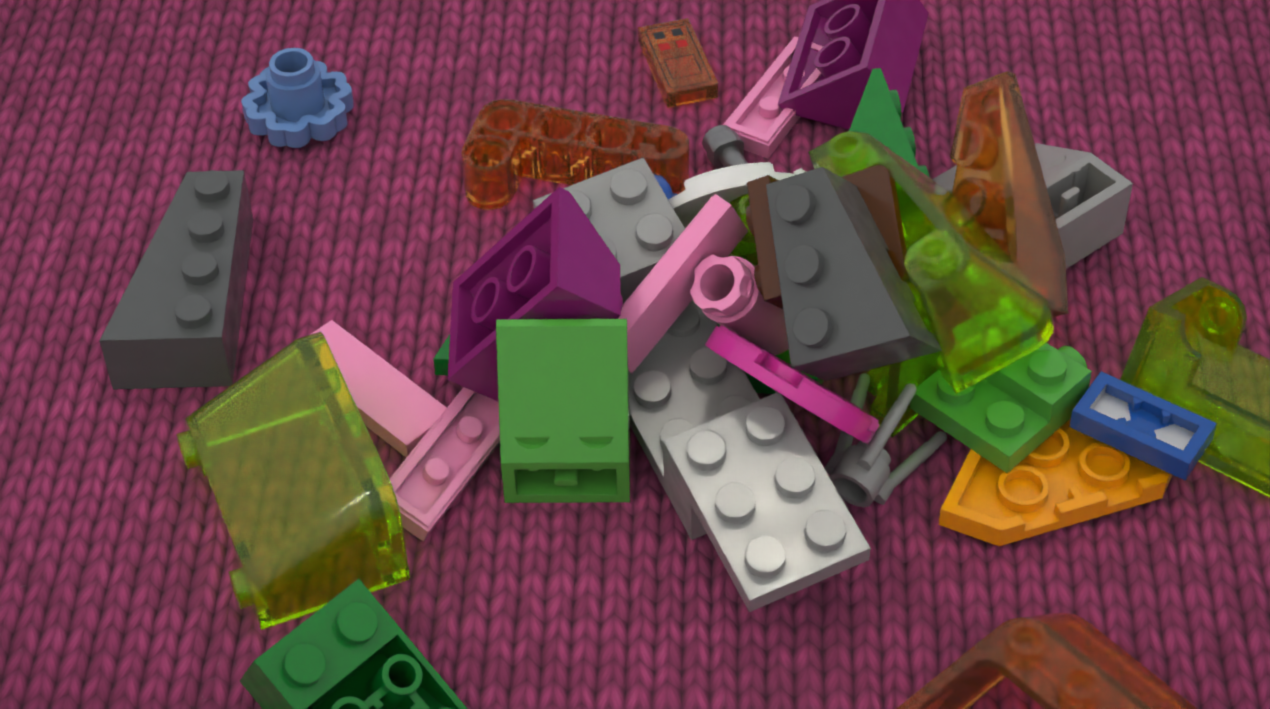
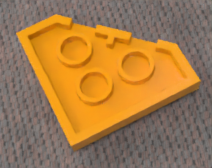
M1069 419L1008 473L970 449L941 507L938 525L996 546H1003L1162 499L1172 474L1070 428L1071 419Z

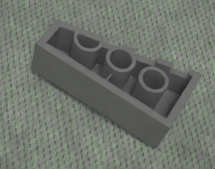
M211 170L186 173L99 340L113 390L233 386L254 220L244 170Z

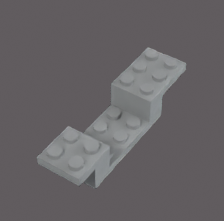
M644 157L563 188L572 194L619 262L623 304L685 230ZM552 193L533 200L534 209ZM692 300L632 374L629 372L630 427L690 539L693 540L705 534L708 535L748 611L752 612L868 561L871 548L783 396L777 392L759 399L744 371L705 345L717 324L708 318Z

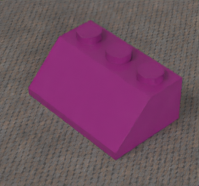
M821 0L810 5L778 106L782 111L784 108L793 109L796 112V116L850 129L872 69L881 68L889 90L895 89L898 92L901 114H903L929 14L920 0ZM813 42L824 47L820 51H816L811 48ZM817 68L821 76L815 83L800 89Z
M558 187L453 282L448 363L449 381L499 402L496 343L497 319H618L621 316L623 298L621 295L620 264L569 191Z

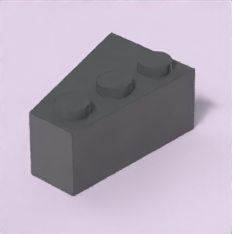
M824 167L766 184L791 368L828 381L942 351L935 335L927 330L913 303L916 299L906 282L901 280L887 253L889 248L856 185Z

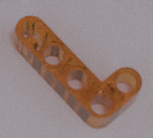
M499 99L483 106L462 147L461 153L465 196L471 205L483 210L502 208L510 203L522 177L573 185L643 157L653 174L663 176L666 179L673 193L679 194L685 190L684 180L689 179V139L678 128L512 99Z

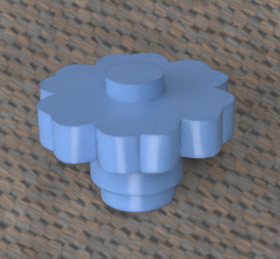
M286 48L275 53L269 61V66L260 75L250 79L248 82L250 93L241 100L244 119L248 123L249 130L253 135H268L271 145L277 147L288 146L291 148H302L309 143L311 138L318 141L332 139L337 132L347 127L346 113L354 107L352 88L347 83L345 74L342 72H328L324 62L315 61L308 51L301 48Z

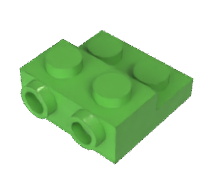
M993 309L953 341L952 359L916 387L917 391L911 400L910 408L1008 473L1071 419L1072 410L1089 388L1092 371L1087 368L1085 359L1076 349L1070 346H1061L1057 350L1038 338L1035 327L1026 318L1014 315L1008 319Z

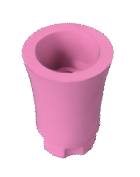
M712 254L703 259L694 269L695 278L690 289L694 303L701 308L702 312L711 320L729 330H733L773 355L787 351L789 347L784 311L764 301L755 282V265L737 256L721 258Z

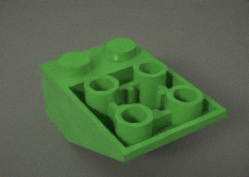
M497 319L496 343L500 457L504 503L630 502L631 440L627 319Z

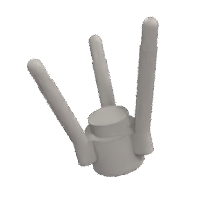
M866 373L859 376L850 401L863 409L871 377ZM906 384L869 444L859 441L857 445L851 446L854 437L841 430L835 452L824 469L830 474L831 481L841 498L846 502L859 507H868L873 501L884 505L894 488L947 440L945 432H937L890 473L889 464L891 458L883 447L917 391L914 384Z

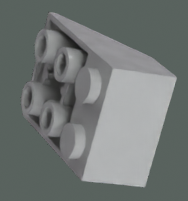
M1002 138L930 180V197L1037 282L1043 284L1123 234L1133 183L1090 152Z

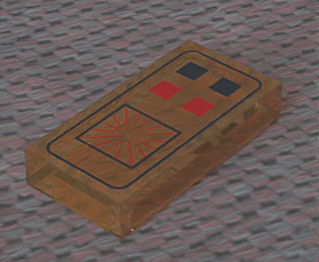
M688 18L638 27V42L667 108L718 98L719 83Z

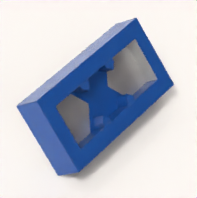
M1101 371L1072 410L1069 427L1186 481L1213 440L1217 423Z

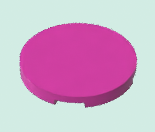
M716 325L705 343L708 348L738 368L866 444L870 443L880 426L878 424L879 420L834 391H830L801 371L791 368L790 364L723 325L719 327Z

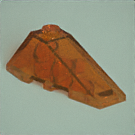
M1006 71L963 88L950 155L954 164L957 165L951 197L942 196L939 216L947 218L944 233L953 241L958 252L960 265L959 279L949 304L939 315L930 319L931 327L971 328L993 309L1008 319L1014 315H1020L1031 323L1069 313L1064 249L1015 73Z

